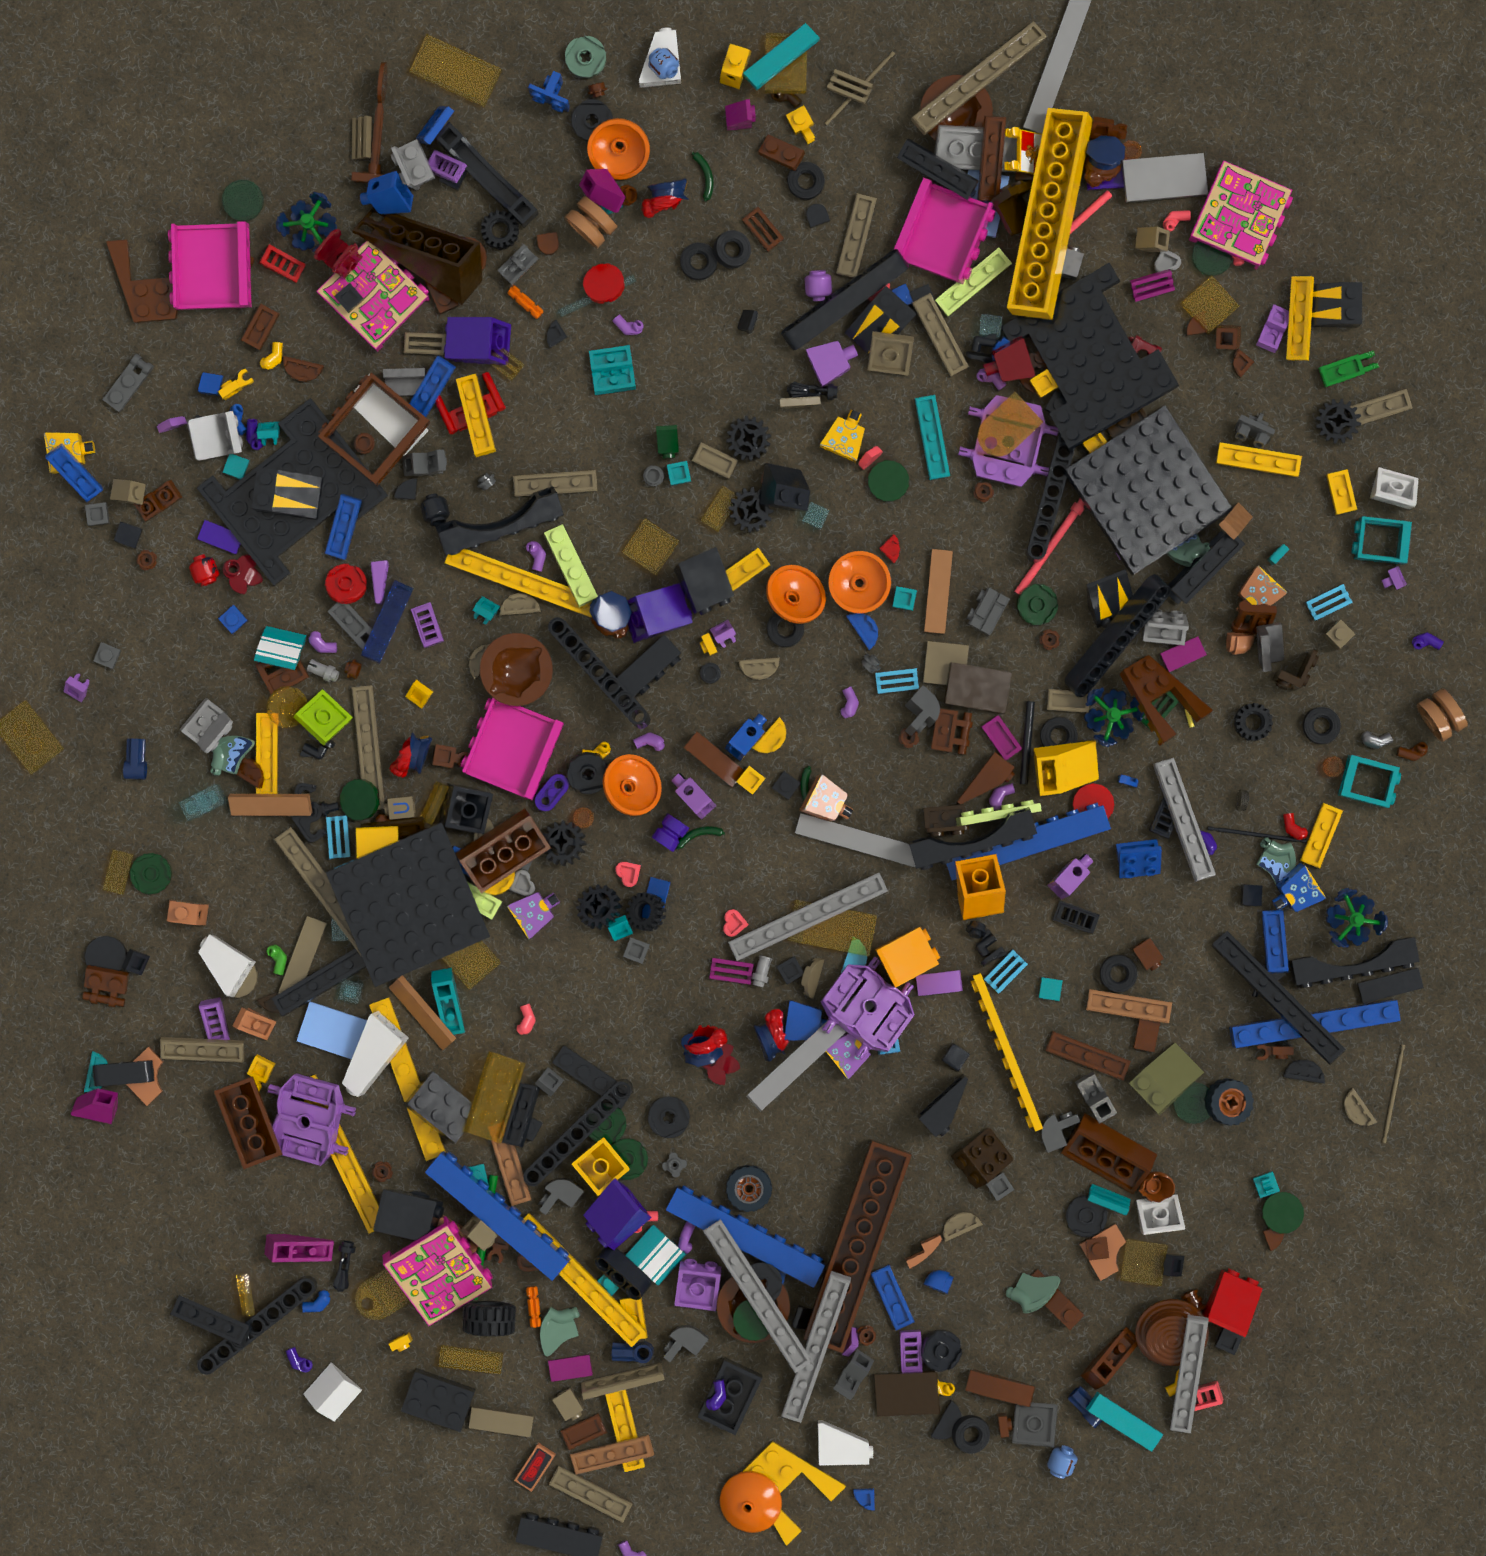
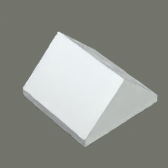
M1378 467L1370 499L1411 509L1416 506L1418 478Z
M1178 1194L1164 1199L1160 1203L1150 1202L1147 1199L1136 1200L1140 1232L1143 1235L1185 1230Z
M331 1362L305 1391L304 1396L317 1412L335 1422L362 1389Z

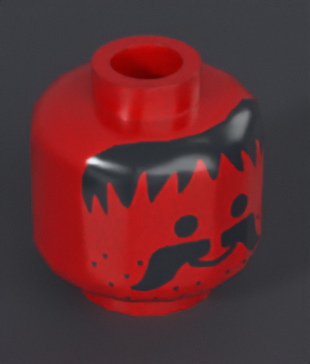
M205 554L194 557V562L189 565L194 583L200 584L203 587L216 582L219 570L214 558L206 557Z

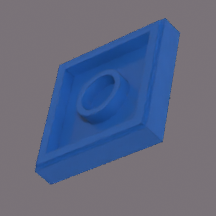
M439 106L416 139L421 144L430 145L454 110L449 106Z

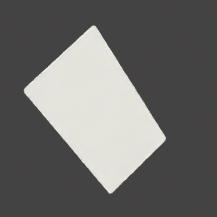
M375 385L370 388L354 407L395 448L418 421ZM427 428L404 455H406L428 432Z

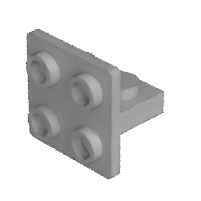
M418 139L399 148L396 146L391 148L393 152L391 158L396 166L399 165L401 170L399 176L404 185L407 184L408 187L419 190L420 185L435 179Z
M1158 609L1144 625L1143 641L1185 645L1186 631L1189 629L1186 614L1177 610L1168 613Z

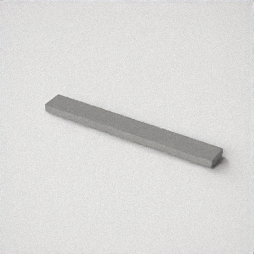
M1069 0L1023 129L1039 134L1043 133L1047 109L1052 108L1091 0Z
M879 872L728 943L736 961H739L886 893L888 890Z
M853 998L845 1004L841 1011H845ZM867 1001L865 1003L867 1011L874 1007L872 1002ZM825 1024L822 1025L746 1097L761 1112L847 1031L839 1025H835L831 1032L827 1034L825 1033L826 1031L822 1030Z
M718 1220L703 1230L794 1373L813 1362L722 1220Z
M831 1271L804 1348L813 1362L796 1372L781 1417L802 1422L851 1277Z

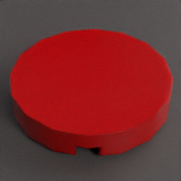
M599 264L593 266L586 273L583 287L586 295L592 301L604 304V302H613L620 297L625 283L622 272L616 266Z
M341 564L335 566L327 574L325 580L327 594L332 600L340 604L356 602L366 592L367 580L365 574L357 566Z
M1094 783L1084 785L1074 795L1073 810L1078 809L1080 813L1087 810L1086 806L1098 802L1099 806H1104L1107 818L1109 819L1113 813L1114 799L1110 791L1103 785Z

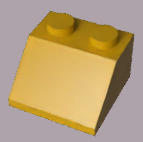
M604 1137L572 1163L573 1167L597 1196L606 1189L613 1179L616 1178L618 1180L630 1170Z

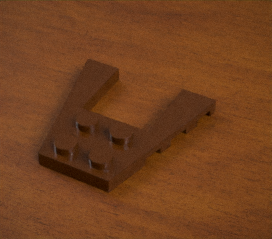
M128 240L106 241L134 323L176 320L178 310L170 303V292H173V284H170L169 278L131 281ZM169 242V250H172L171 242Z
M1149 655L1120 673L1131 696L1135 695L1139 702L1138 709L1141 713L1144 712L1149 720L1148 727L1151 732L1155 731L1159 738L1157 741L1159 746L1172 739L1176 733L1151 704L1153 701L1171 691L1196 722L1204 719L1213 711Z

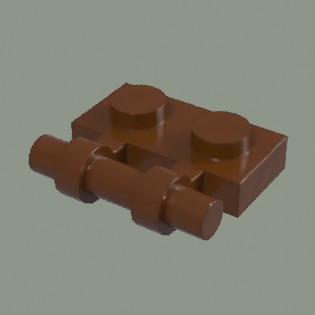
M940 708L939 717L935 721L931 749L952 752L954 744L959 745L958 754L966 755L967 747L970 744V740H968L969 731L973 725V722H971L972 713L964 712L963 720H958V711ZM956 726L962 727L960 739L954 738Z
M88 965L85 973L84 987L92 988V993L84 991L82 999L88 1000L93 1004L99 1002L109 1004V1007H124L125 999L118 998V993L126 994L129 972ZM100 990L111 992L110 996L101 995Z

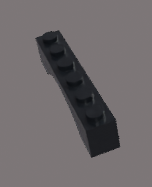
M450 122L440 130L435 137L436 141L454 159L467 165L465 170L523 228L539 214L538 210L505 180Z
M552 486L534 492L518 511L502 520L488 524H470L454 519L437 525L435 528L445 555H455L463 549L476 548L481 543L487 541H496L501 536L507 534L514 535L525 528H535L539 523L555 521L564 514L558 494Z
M1027 807L1008 813L1005 819L993 831L972 841L946 842L926 836L909 841V846L916 869L926 870L932 868L934 863L941 862V864H947L953 861L952 858L961 856V859L973 856V852L981 850V853L993 850V846L1001 844V847L1012 845L1014 840H1030L1034 838L1033 835L1037 834L1031 810Z
M1415 937L1391 940L1376 956L1354 965H1331L1311 956L1289 960L1293 984L1299 985L1300 988L1311 987L1312 982L1320 981V984L1332 983V979L1338 977L1341 980L1353 979V975L1361 973V977L1374 974L1373 971L1380 969L1382 973L1394 971V967L1401 965L1402 969L1415 967L1414 963L1420 962Z

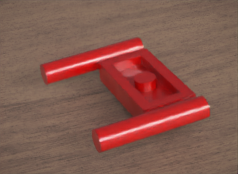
M485 372L482 374V378L489 394L482 397L487 417L490 418L496 415L498 411H503L506 407L490 373ZM439 395L435 404L449 434L452 435L458 430L463 431L467 429L463 406L448 413Z

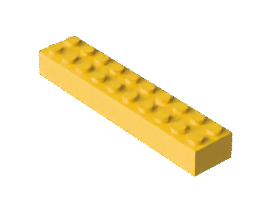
M1055 108L1047 109L1007 309L1012 315L1053 319L1093 122L1088 112Z

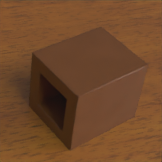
M1218 326L1216 331V349L1237 350L1240 347L1241 326Z
M1148 937L1131 948L1145 970L1150 968L1153 971L1162 965L1160 961L1164 958L1151 938Z

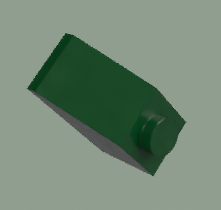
M677 425L656 426L658 455L663 456V459L675 458V455L679 454Z

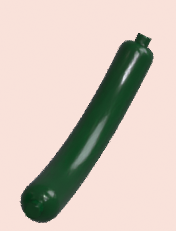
M693 152L691 154L693 155L692 158L699 164L705 176L703 198L707 202V200L711 199L713 193V174L704 157L698 152Z
M810 766L804 768L801 776L800 790L803 801L809 792V778L812 772Z
M713 826L695 828L679 839L680 843L676 849H682L695 837L701 835L722 836L725 835V832H723L722 828Z

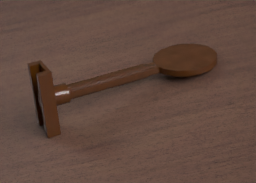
M381 62L379 69L378 105L375 111L371 164L368 166V172H352L351 180L353 182L368 183L370 179L385 175L380 173L381 165H379L384 119L383 103L387 87V62Z

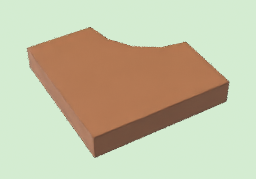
M150 1047L143 1051L134 1061L153 1060L154 1081L126 1084L146 1106L163 1092L158 1083L157 1075L164 1061Z
M1116 1224L1090 1237H1107L1109 1258L1089 1261L1100 1281L1119 1271L1116 1264V1256L1120 1247L1126 1241ZM1083 1241L1079 1245L1087 1257L1086 1241Z

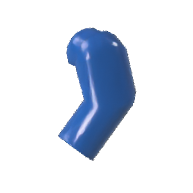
M234 404L229 411H233L234 415L237 416V431L241 436L247 430L241 422L243 407L240 404Z
M322 1290L318 1293L319 1297L314 1302H303V1313L323 1311L330 1303L329 1292Z

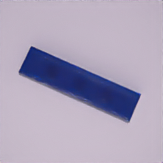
M394 580L361 656L380 664L414 588Z

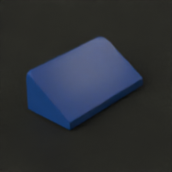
M650 877L647 893L657 895L662 899V902L666 903L671 882ZM649 904L643 907L642 918L647 919L651 912Z

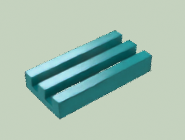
M1095 1184L1091 1185L1088 1201L1127 1215L1130 1198Z

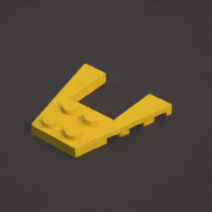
M774 1441L743 1470V1472L754 1471L767 1476L775 1483L780 1493L801 1472L830 1501L846 1487L845 1484L799 1458ZM781 1509L774 1526L787 1546L801 1532V1529Z

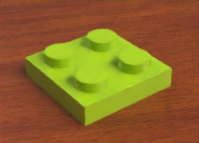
M323 689L294 715V718L323 746L353 718Z

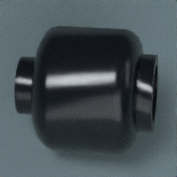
M429 494L421 502L423 519L425 522L430 523L431 526L443 524L449 518L450 512L447 500L444 497L438 496V494Z

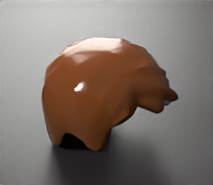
M1153 1171L1141 1183L1139 1192L1142 1196H1146L1150 1202L1160 1203L1164 1199L1173 1196L1175 1185L1171 1177L1165 1173Z

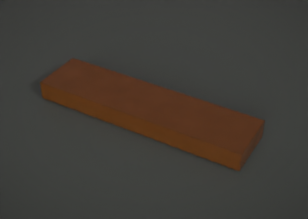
M984 116L977 200L991 201V199L1000 194L1006 117Z
M1052 1031L1045 1050L1123 1081L1131 1062Z

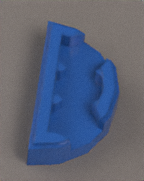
M863 613L847 615V619L868 650H870L878 638V628L875 621Z

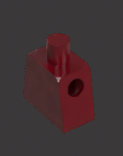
M1022 336L993 350L994 361L983 364L986 376L998 373L1002 382L1035 376Z

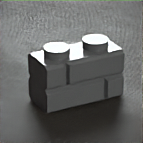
M989 587L986 591L981 590L976 599L979 602L977 608H971L966 618L970 620L967 625L990 636L1010 598Z

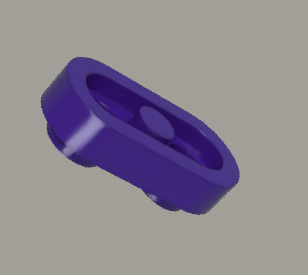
M556 774L547 781L535 797V804L538 809L550 811L555 807L569 788V781L565 776ZM561 781L563 784L562 788L557 789L555 782ZM544 797L549 798L550 802L548 805L542 803Z

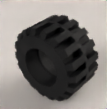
M473 1301L466 1303L463 1306L462 1331L476 1336H507L515 1332L516 1306L498 1301Z

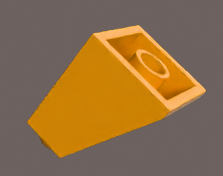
M993 854L955 861L958 901L963 920L1004 913L1006 890L997 855Z
M917 927L875 949L895 988L939 965L937 960L940 959V956L935 947L931 949L928 943L931 938L926 929L922 930L920 927Z

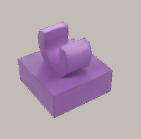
M1399 566L1388 570L1390 577L1382 580L1385 588L1393 584L1396 589L1407 585Z
M729 620L710 629L717 644L720 643L723 648L726 647L724 641L728 638H731L733 643L736 642L734 637L736 633Z
M76 674L74 678L70 676L65 682L64 693L82 702L86 697L90 680L87 679L85 683L79 682L80 674Z

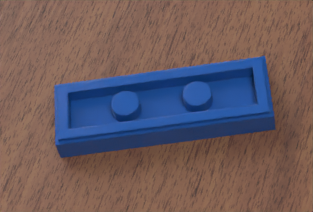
M437 356L409 404L423 416L427 417L456 367L441 356Z
M62 443L45 455L50 464L86 502L103 491V487Z
M345 494L340 495L325 554L343 560L346 559L362 500Z
M1283 910L1262 911L1266 969L1269 973H1288Z
M888 1264L871 1272L873 1281L895 1330L914 1323L915 1321L890 1265Z

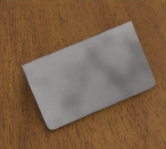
M425 368L383 369L385 384L399 396H414L427 374Z
M1281 623L1256 626L1259 664L1263 672L1272 671L1271 662L1284 660Z

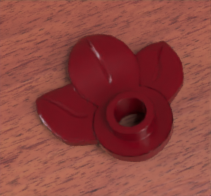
M243 555L238 560H228L223 565V574L229 579L230 587L235 592L243 595L247 592V586H255L263 581L261 574L254 568L256 562L250 555ZM234 567L237 569V571L235 573H231L229 569Z
M730 1044L722 1046L723 1055L713 1064L702 1066L707 1070L709 1079L719 1085H725L726 1074L734 1073L740 1069L738 1061L731 1056L733 1046Z

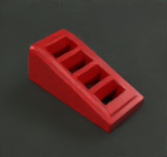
M270 244L266 247L258 264L297 283L306 264ZM271 252H273L275 255L271 263H269L267 260ZM280 256L283 259L281 260L279 266L276 267L274 265L278 257ZM287 260L290 261L286 271H283L282 268ZM296 264L298 267L292 276L289 273L293 265Z

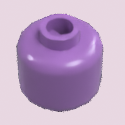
M825 270L810 271L809 275L805 277L806 295L813 297V301H823L825 296L831 295V276L826 274Z

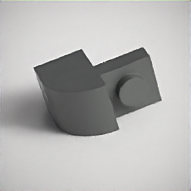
M435 450L428 453H410L403 456L404 476L437 475L446 471L447 458L444 450Z
M924 685L905 704L917 716L905 732L910 736L916 731L920 733L926 725L930 728L939 717V702L935 695Z
M1094 1072L1075 1081L1083 1099L1099 1124L1117 1114Z
M1071 1111L1059 1115L1060 1119L1058 1120L1055 1114L1051 1113L1044 1119L1040 1136L1047 1153L1067 1146L1061 1130L1080 1122L1077 1113L1072 1114Z
M555 1179L545 1187L551 1194L548 1195L546 1193L539 1204L542 1206L539 1211L546 1215L557 1199H560L572 1208L585 1189L571 1179Z
M692 1325L678 1326L669 1334L674 1339V1342L670 1340L663 1349L665 1352L663 1358L671 1362L682 1346L696 1356L709 1340V1336Z
M856 1349L838 1375L833 1389L851 1400L860 1383L869 1373L874 1360Z

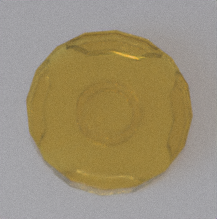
M290 686L280 687L268 699L267 714L270 720L278 726L285 728L295 727L300 723L294 718V715L307 704V699L297 688Z

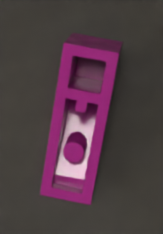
M267 1234L264 1254L271 1262L332 1261L334 1241L290 1234Z

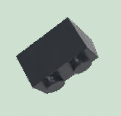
M765 463L760 505L790 511H808L810 489L802 471Z
M447 783L439 822H442L444 827L484 834L493 793Z

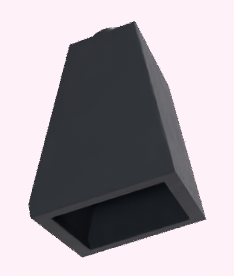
M716 547L685 560L674 568V572L694 615L699 612L701 615L712 611V606L719 604L722 607L731 602L730 598L734 596V592Z
M383 1189L373 1231L418 1240L437 1228L439 1219L442 1218L444 1213L443 1201L399 1189Z

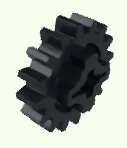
M1332 399V405L1324 403L1326 409H1319L1318 412L1322 416L1316 417V420L1320 421L1316 428H1322L1320 436L1327 435L1325 441H1329L1332 438L1333 443L1336 444L1338 439H1340L1342 444H1344L1346 437L1352 440L1351 433L1357 434L1359 432L1355 427L1361 426V423L1356 420L1361 417V414L1355 415L1354 412L1357 410V407L1350 408V401L1345 405L1343 404V399L1339 403ZM1337 408L1336 413L1332 416H1326L1331 409ZM1344 409L1350 413L1352 419L1346 417ZM1337 416H1340L1341 420L1345 422L1341 423L1339 427L1336 426L1335 422L1331 421L1335 420ZM1325 424L1331 426L1333 434L1326 429ZM1351 427L1347 433L1340 435L1343 428Z
M745 416V421L743 422L738 418V425H730L733 431H727V435L731 436V438L727 439L726 443H732L728 448L729 451L735 450L734 457H737L739 454L742 455L741 461L749 457L750 462H752L753 456L760 459L759 453L766 454L767 451L764 447H770L771 443L766 441V439L771 438V435L765 433L769 428L762 427L763 420L757 423L756 417L749 421L748 416ZM746 425H751L758 429L751 430L748 429ZM740 430L741 436L735 441V434ZM745 432L749 436H754L752 438V445L748 441H743L745 440ZM762 436L763 441L761 446L758 448L756 444L757 439H759ZM740 448H749L751 452H744Z
M751 487L749 492L743 488L742 495L736 492L735 496L737 499H730L733 506L728 507V510L733 511L729 518H735L733 525L740 524L739 530L741 531L746 527L748 533L752 531V528L758 532L759 525L765 528L767 525L764 521H771L768 514L773 513L774 510L769 509V506L763 505L764 511L760 509L761 489L755 493L754 487ZM753 496L749 502L741 501L744 497ZM754 504L753 510L756 512L748 516L749 510L746 507ZM737 509L741 510L742 519H740ZM752 518L760 519L757 523L749 524Z
M562 820L561 825L554 822L555 828L547 827L549 833L543 834L551 847L544 854H548L546 858L549 861L553 860L555 865H558L560 862L562 866H566L567 861L573 865V859L580 860L578 854L585 853L582 846L587 845V843L582 839L586 836L584 833H580L581 828L579 826L575 827L573 822H570L568 826L564 820ZM569 831L574 833L576 839L570 838ZM564 840H566L567 843L563 844V847L560 846L562 843H564ZM552 848L557 849L559 856L553 853Z
M597 884L596 889L590 886L588 893L582 892L584 898H578L581 905L576 906V909L580 912L577 916L584 925H588L591 929H594L596 926L598 930H601L602 925L608 928V922H616L614 916H620L617 909L622 908V905L619 903L620 897L616 895L613 889H610L607 885H604L602 888ZM604 896H608L610 901L605 899ZM588 913L593 916V919L588 916Z

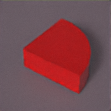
M893 534L879 548L893 563L896 562L900 553L897 537Z

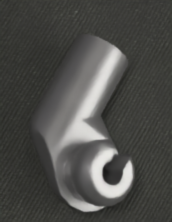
M1365 731L1361 735L1364 745L1373 749H1379L1393 742L1389 732L1380 737L1372 735L1370 731Z

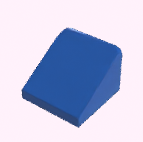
M203 372L198 392L220 396L218 391L221 390L223 375Z

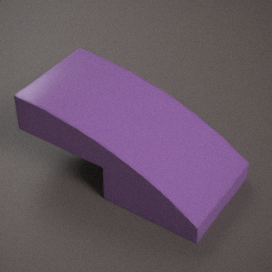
M1277 305L1272 306L1256 343L1257 346L1273 353L1277 351L1289 323L1288 310Z
M960 970L916 976L918 996L963 991Z

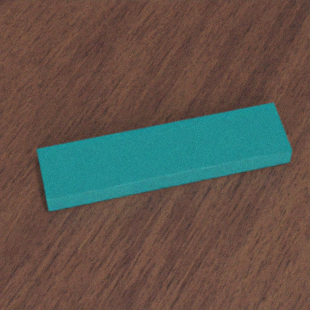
M805 23L743 72V76L758 90L819 41V36Z
M935 395L915 398L929 480L950 477Z
M1099 1392L1095 1394L1086 1408L1088 1412L1151 1452L1163 1436L1160 1431Z

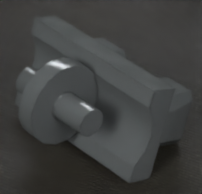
M523 244L498 269V272L513 286L539 258Z
M1260 413L1258 418L1252 415L1248 418L1241 414L1235 426V438L1245 441L1247 436L1250 435L1255 438L1253 445L1263 449L1267 443L1269 444L1275 429L1268 427L1269 423L1262 420L1263 413Z

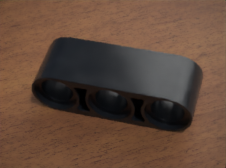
M153 1060L93 1065L94 1086L153 1082Z
M608 1246L604 1247L594 1260L595 1266L633 1300L641 1299L652 1285L651 1279L618 1248L613 1250Z

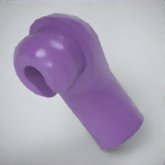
M1007 784L993 790L989 804L994 810L1001 809L1004 796L1015 793L1013 784Z
M627 1540L618 1544L623 1556H647L643 1551L638 1553L632 1551Z

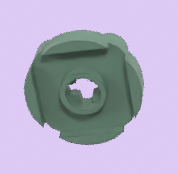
M584 36L573 39L568 44L565 51V62L573 75L579 78L591 79L600 74L604 69L606 52L598 39ZM587 52L590 53L589 57L591 60L582 62L580 55Z

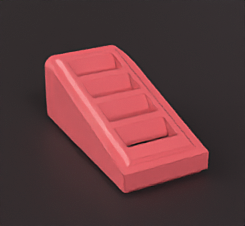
M1218 1381L1198 1386L1197 1398L1199 1404H1195L1194 1411L1223 1403L1224 1399ZM1209 1390H1213L1215 1399H1212ZM1202 1392H1205L1207 1401L1205 1402L1202 1398Z

